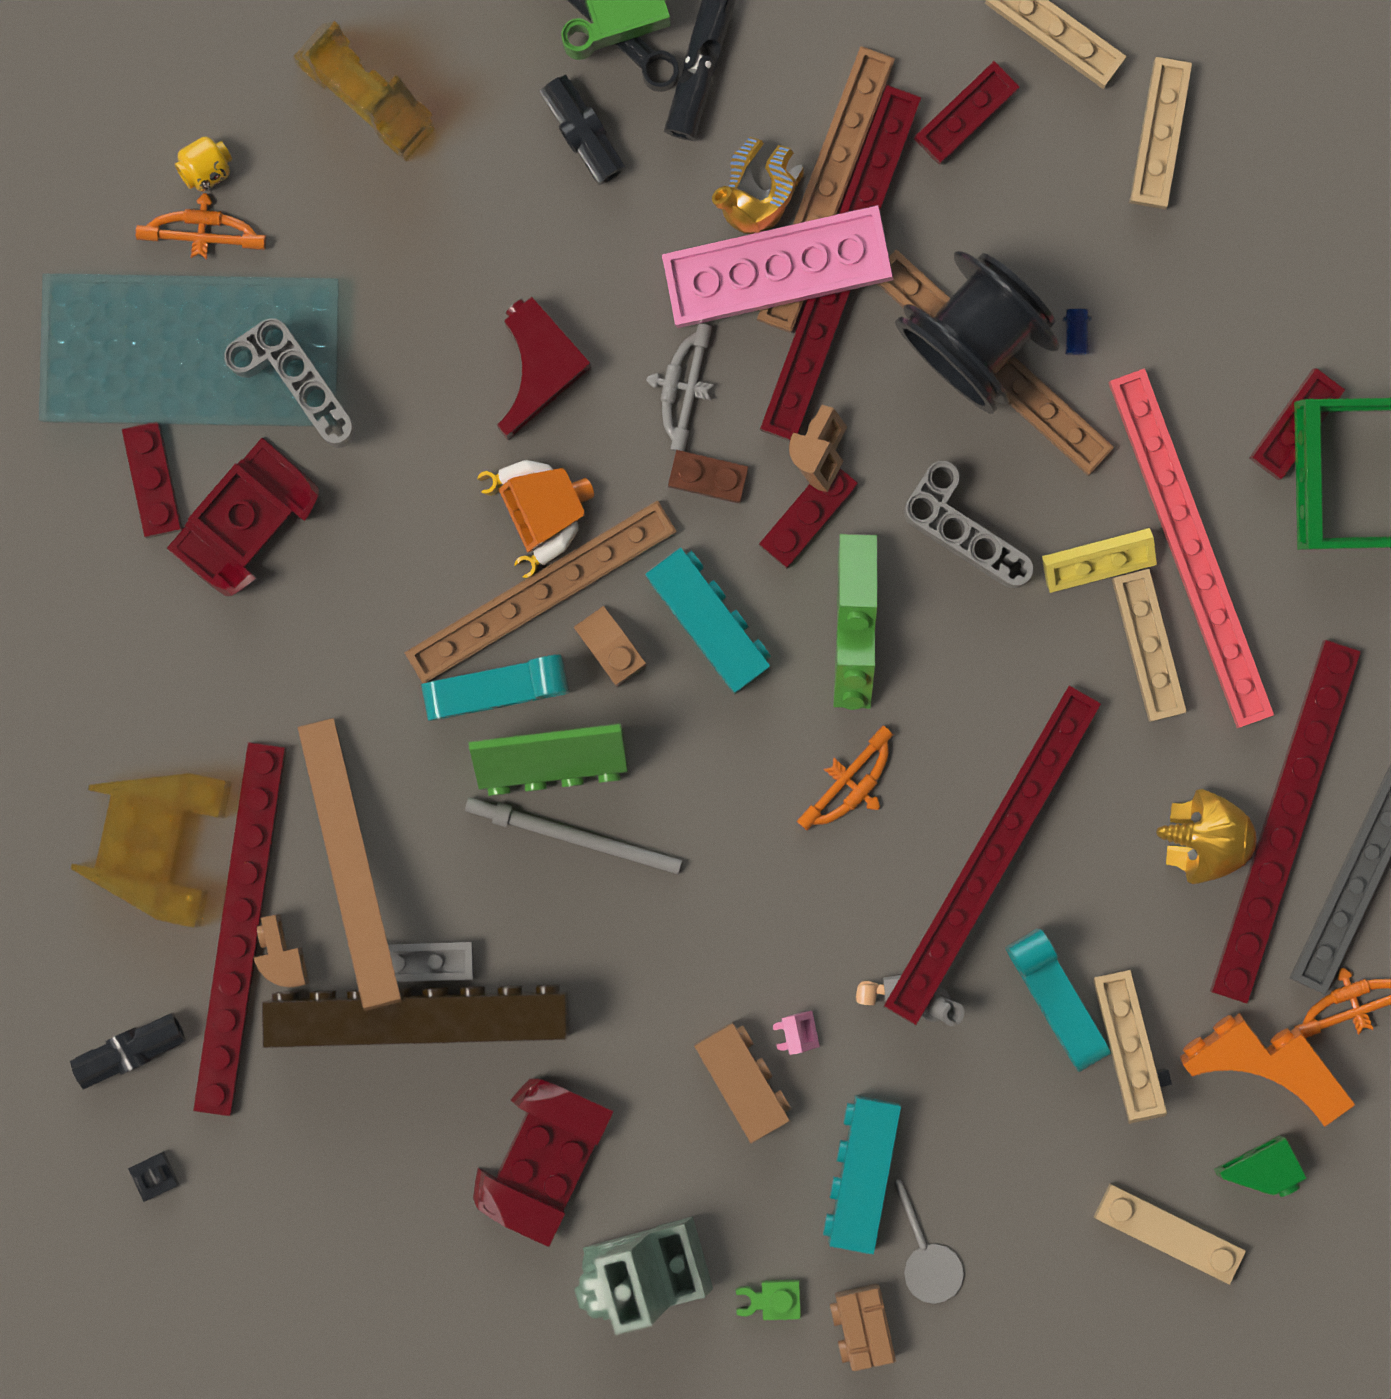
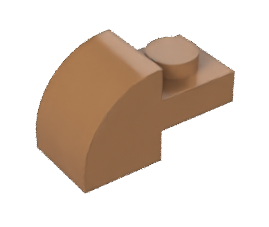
M821 405L816 417L810 422L806 436L796 433L792 434L789 453L793 463L809 484L818 490L828 492L843 463L836 448L847 426L834 408Z
M280 914L262 917V925L257 926V934L261 948L267 947L268 954L254 957L258 970L267 980L279 986L297 987L309 984L303 949L300 947L287 950Z

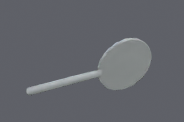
M898 1179L895 1185L920 1247L913 1251L906 1261L904 1270L906 1285L912 1295L923 1302L932 1304L945 1302L955 1296L962 1285L964 1276L962 1263L956 1253L948 1247L935 1243L926 1244L903 1182Z

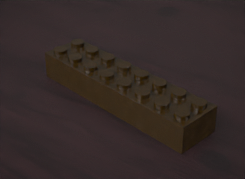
M560 984L537 985L535 987L536 992H522V985H506L498 987V993H485V986H469L460 988V994H448V987H431L423 989V995H411V988H399L402 1002L364 1011L359 989L347 991V997H336V990L310 992L309 998H299V991L272 993V999L262 1002L263 1048L566 1040L569 1036L568 991H560Z

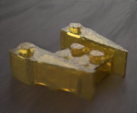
M336 21L321 24L292 56L296 65L321 88L325 89L327 87L375 129L378 138L406 162L435 130L430 119L433 114L414 98L397 75L387 83L375 70L372 69L367 73L359 63L361 59L349 48L348 45L351 42L343 35L340 25Z
M187 773L89 785V791L111 796L95 866L76 863L71 865V870L156 920L193 928L201 927L209 890L172 882L188 811L224 818L232 782Z

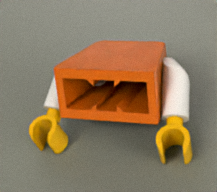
M523 460L499 469L496 475L484 471L478 476L479 481L486 480L487 478L493 479L492 487L481 492L491 496L500 491L527 553L534 550L532 556L524 555L515 561V566L523 560H528L532 565L531 571L522 576L523 578L534 575L540 563L545 565L566 551L579 531L577 521L585 516L581 503L594 497L592 484L587 478L571 483L565 469H553L549 464Z

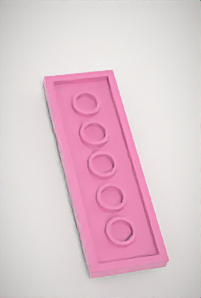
M878 205L662 254L674 321L677 328L894 280Z

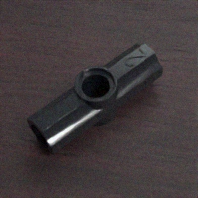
M566 74L547 83L540 90V95L560 124L558 127L575 154L578 153L599 186L617 177L625 170V165L605 136L607 134L596 113L590 106L587 107L579 92Z
M172 1012L138 1029L134 1027L106 1040L105 1045L75 1057V1059L70 1061L72 1072L76 1081L84 1090L118 1073L120 1075L125 1074L150 1062V1058L181 1045V1043L186 1041L179 1020Z

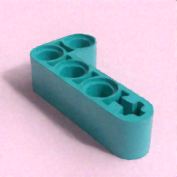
M561 654L532 659L527 663L421 684L428 721L570 693Z
M1036 928L1006 946L1005 949L1076 1070L1081 1072L1110 1055L1111 1051L1057 961L1058 956L1045 933L1041 929Z

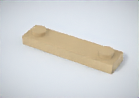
M1049 0L985 1L987 6L1102 89L1105 88L1127 57Z
M1155 57L1129 202L1131 204L1166 209L1168 207L1192 63Z
M1150 569L1113 578L1112 582L1148 721L1151 722L1186 713Z
M1131 970L1094 977L1093 982L1129 1124L1166 1116L1167 1111Z
M1109 1184L1094 1215L1095 1219L1229 1285L1246 1252L1244 1249L1112 1184Z

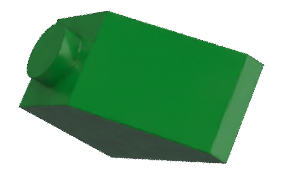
M1280 1135L1214 1168L1216 1175L1224 1180L1273 1196L1279 1194L1280 1197L1297 1191L1300 1188L1299 1182L1307 1179L1287 1139Z

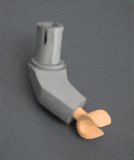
M901 975L883 977V984L880 985L872 981H862L857 987V1003L875 1005L877 994L884 995L886 1002ZM938 986L922 1017L931 1022L941 1020L947 1025L954 1026L953 1022L959 1024L963 1020L964 1009L960 1003L951 1000L950 995L944 988Z

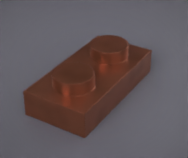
M676 450L668 487L740 504L748 466Z

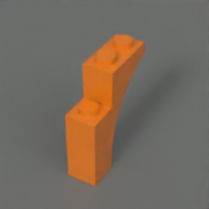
M1240 1013L1234 1018L1228 1015L1214 1025L1213 1029L1215 1031L1205 1039L1198 1037L1188 1043L1183 1048L1184 1054L1180 1056L1182 1064L1191 1076L1213 1071L1232 1070L1252 1073L1270 1079L1297 1095L1312 1110L1324 1127L1355 1106L1351 1097L1297 1026L1291 1031L1286 1028L1277 1033L1270 1040L1272 1044L1266 1048Z

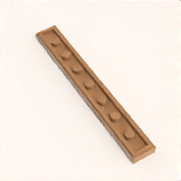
M860 46L793 225L837 214L894 64V58ZM804 300L762 309L759 312L757 321L791 333Z
M895 250L889 257L894 280L878 283L877 285L903 308L905 305L911 304L933 317L950 298L898 250ZM1015 357L995 376L1008 394V404L1087 476L1114 448Z
M657 500L404 653L421 682H430L673 536L677 531Z
M334 718L298 727V732L364 1011L402 1002Z

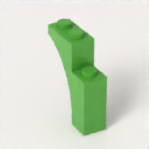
M840 534L833 707L849 710L870 709L875 670V623L877 614V535Z

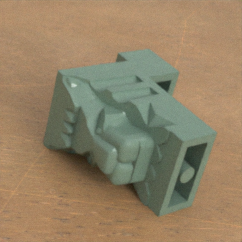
M693 1216L658 1225L654 1229L585 1246L583 1248V1274L580 1276L579 1285L575 1287L574 1291L579 1308L587 1310L591 1318L602 1317L603 1320L611 1319L615 1335L653 1325L670 1306L705 1298L711 1292L713 1286Z

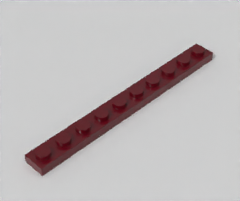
M889 85L886 86L839 214L877 205L881 209L921 97ZM851 290L807 300L760 431L787 441L791 440L793 433L798 434Z
M1323 640L1213 979L1210 989L1212 993L1242 1003H1248L1361 651L1328 640Z
M1070 685L1068 686L883 1006L884 1008L911 1024L917 1025L1101 703Z
M250 742L247 745L193 1111L224 1116H232L255 963L254 957H256L258 943L257 926H260L286 754L285 747Z

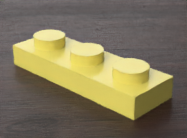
M1150 528L1042 556L1046 585L1050 593L1157 565L1154 537Z

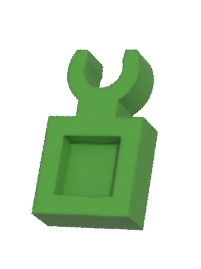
M799 1280L762 1281V1292H755L748 1286L736 1288V1295H747L751 1299L748 1307L736 1308L737 1315L750 1316L756 1310L763 1309V1320L800 1319Z

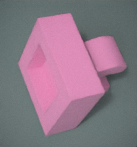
M812 1010L784 1017L781 1022L773 1025V1030L783 1029L785 1032L786 1042L777 1044L778 1050L784 1051L788 1049L789 1055L820 1047Z

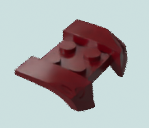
M261 438L244 459H241L232 466L189 516L187 523L184 525L185 527L166 549L224 596H233L256 579L246 567L294 512L303 521L307 519L319 496V489L297 466L264 438Z
M529 1079L510 1100L519 1109L526 1112L496 1177L480 1168L477 1169L473 1200L479 1211L502 1226L550 1247L565 1215L564 1209L595 1144L598 1145L614 1111L547 1081Z

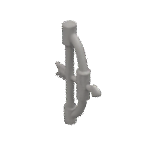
M698 324L696 332L681 343L671 364L667 366L665 379L659 378L658 373L647 377V382L653 388H656L657 385L663 386L660 398L662 401L663 425L666 433L672 440L670 449L673 451L680 450L685 452L689 435L687 426L694 395L697 398L701 397L702 399L711 400L708 390L714 384L697 383L704 349L708 348L712 326L706 324ZM693 345L696 348L688 384L679 382L682 370L680 365L689 348ZM677 389L686 390L679 425L674 428L672 403L675 402Z

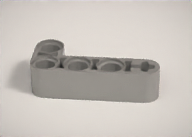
M275 318L266 319L227 346L224 360L227 366L239 377L250 378L272 364L317 431L329 445L343 448L354 440L356 428L353 421L282 321ZM273 329L281 330L283 332L282 342L277 346L266 345L265 337L267 333ZM243 350L251 351V363L244 368L237 367L235 365L236 355ZM292 360H302L304 362V370L297 377H290L286 374V367ZM314 390L325 392V401L319 407H310L307 404V397ZM331 413L338 424L346 423L342 427L344 434L340 437L335 433L330 434L333 429L324 416Z
M948 461L933 463L905 505L904 517L912 527L1008 588L1023 586L1033 573L1031 559L946 504L958 485L959 472ZM937 470L946 471L951 477V485L947 488L936 487L932 482V473ZM917 501L926 502L930 505L931 516L923 520L916 518L912 513V504ZM955 521L960 524L962 536L956 540L947 538L943 533L945 522ZM979 541L990 543L993 548L992 558L988 560L978 558L974 552L975 543ZM1002 551L1007 554L1002 561L1011 566L1015 562H1019L1022 565L1019 571L1024 574L1023 577L1018 575L1014 579L1008 576L1010 569L1002 563L997 567V570L992 567L999 559Z

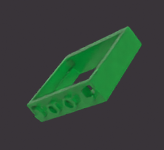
M1391 398L1304 399L1294 402L1297 550L1391 548V536L1323 538L1320 422L1321 412L1391 411Z

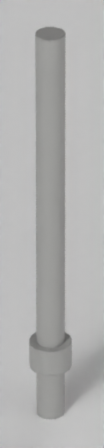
M471 797L467 800L466 812L493 819V824L507 827V824L674 874L679 873L682 860L512 810L513 806L498 802L497 805Z

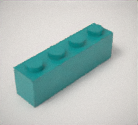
M680 547L648 571L645 577L733 694H736L770 668L766 660L771 655L759 639L752 642L744 632L749 626L737 610L730 613L722 601L727 598L714 580L709 584L700 573L704 566L692 551L685 554Z
M855 1095L854 1104H846L843 1125L849 1126L847 1141L840 1139L836 1162L842 1163L840 1177L833 1176L829 1199H835L836 1201L833 1214L826 1213L823 1227V1236L829 1237L828 1244L830 1247L874 1255L901 1110L899 1103Z

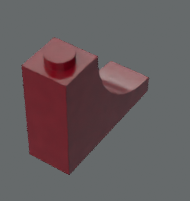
M530 297L526 302L523 299L515 302L506 311L508 317L504 320L505 326L519 347L522 361V377L517 397L509 412L497 424L498 429L508 441L591 369V364L533 297Z

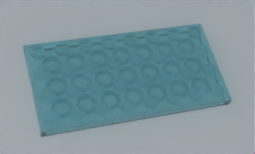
M43 274L39 421L52 423H158L170 425L315 427L272 364L255 376L242 378L237 376L227 366L224 360V353L231 342L266 319H278L290 330L337 398L338 278ZM279 329L269 331L265 337L266 345H279L283 339V332ZM248 350L240 351L235 357V365L239 368L248 366L252 361V352ZM302 360L290 361L286 367V374L290 377L299 376L304 370V362ZM322 390L312 391L307 397L308 406H321L325 401V392ZM331 413L324 416L331 427H336V420Z

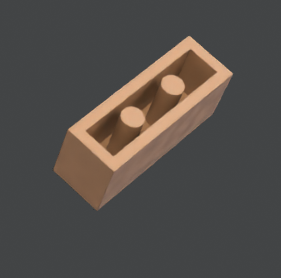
M732 1021L695 1043L694 1047L750 1143H753L789 1122L790 1120L786 1112L792 1108L781 1090L774 1093L767 1080L773 1076L763 1058L755 1061L748 1048L754 1045L745 1027L742 1025L736 1028Z

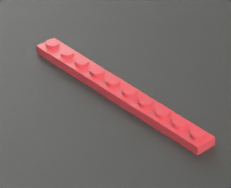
M1144 368L1111 380L1108 384L1236 727L1240 728L1273 716V710L1146 370Z

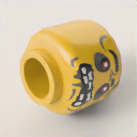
M203 136L179 150L178 162L175 163V167L189 189L195 187L197 190L204 192L229 177L230 169L228 162L232 161V156L222 141L215 144L211 138Z

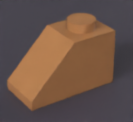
M604 606L574 627L616 687L647 666Z

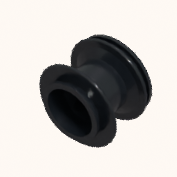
M956 251L954 253L955 263L967 281L933 317L918 307L907 304L904 306V313L908 319L898 317L895 324L912 348L947 383L974 405L989 414H993L997 410L995 402L1000 404L1009 403L1007 392L995 376L1029 340H1032L1046 350L1058 351V339L1050 329L1056 321L1051 311L1035 292L1000 261L985 253H982L976 259L966 252Z

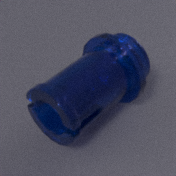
M1067 309L1066 316L1062 317V321L1066 322L1065 354L1087 355L1089 354L1088 322L1092 321V317L1088 316V309Z

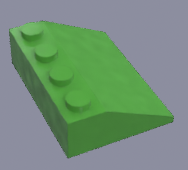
M621 724L469 742V750L478 788L480 790L487 789L488 796L510 794V786L524 785L525 792L547 789L546 782L561 780L562 787L584 785L583 778L598 776L599 783L621 780L620 773L628 772Z

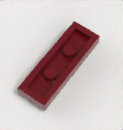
M993 61L914 137V140L938 165H941L1019 90L1020 86Z
M1312 369L1249 459L1277 480H1281L1295 461L1294 402L1304 399H1339L1345 389L1319 369ZM1329 412L1320 413L1321 424Z
M157 421L121 429L144 537L151 538L182 531L160 423Z
M840 468L828 492L818 490L809 484L758 545L787 569L858 483Z

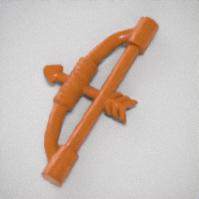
M203 193L197 200V203L201 204L200 210L185 209L184 211L172 212L156 217L146 226H136V240L159 241V239L194 241L192 243L191 258L200 254L207 260L208 243L242 245V248L265 250L266 235H257L244 221L224 215L221 211H207L208 205L212 204L207 193ZM178 221L199 224L198 233L160 230L159 226ZM221 224L241 230L244 234L243 236L205 233L206 225L221 226Z
M882 725L868 741L870 744L847 769L836 758H833V766L825 768L824 771L828 772L837 781L814 806L810 805L796 822L808 831L812 825L831 823L844 816L850 810H855L863 800L868 803L866 805L867 809L878 810L880 808L878 797L872 798L868 794L878 784L877 780L883 772L889 755L888 741L894 734ZM876 750L880 751L871 773L866 774L857 785L851 778ZM847 784L852 791L843 800L844 803L828 814L822 815L820 812Z
M1340 968L1337 979L1339 981L1343 980L1344 986L1332 990L1329 995L1313 1005L1307 1012L1303 1023L1297 1025L1298 1029L1305 1038L1321 1033V1030L1353 1018L1358 1035L1363 1028L1373 1030L1369 1016L1366 1013L1391 1005V995L1359 1006L1356 997L1370 993L1374 989L1391 988V979H1363L1351 984L1349 978L1352 977V973L1345 968ZM1350 1000L1353 1008L1319 1021L1315 1019L1320 1012L1333 1003L1337 1005Z

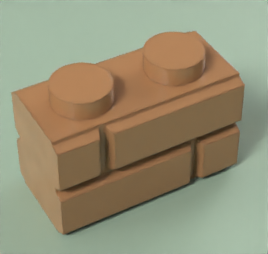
M879 1284L836 1292L837 1302L830 1304L834 1326L842 1325L845 1339L838 1341L842 1363L850 1362L852 1371H858L896 1362Z

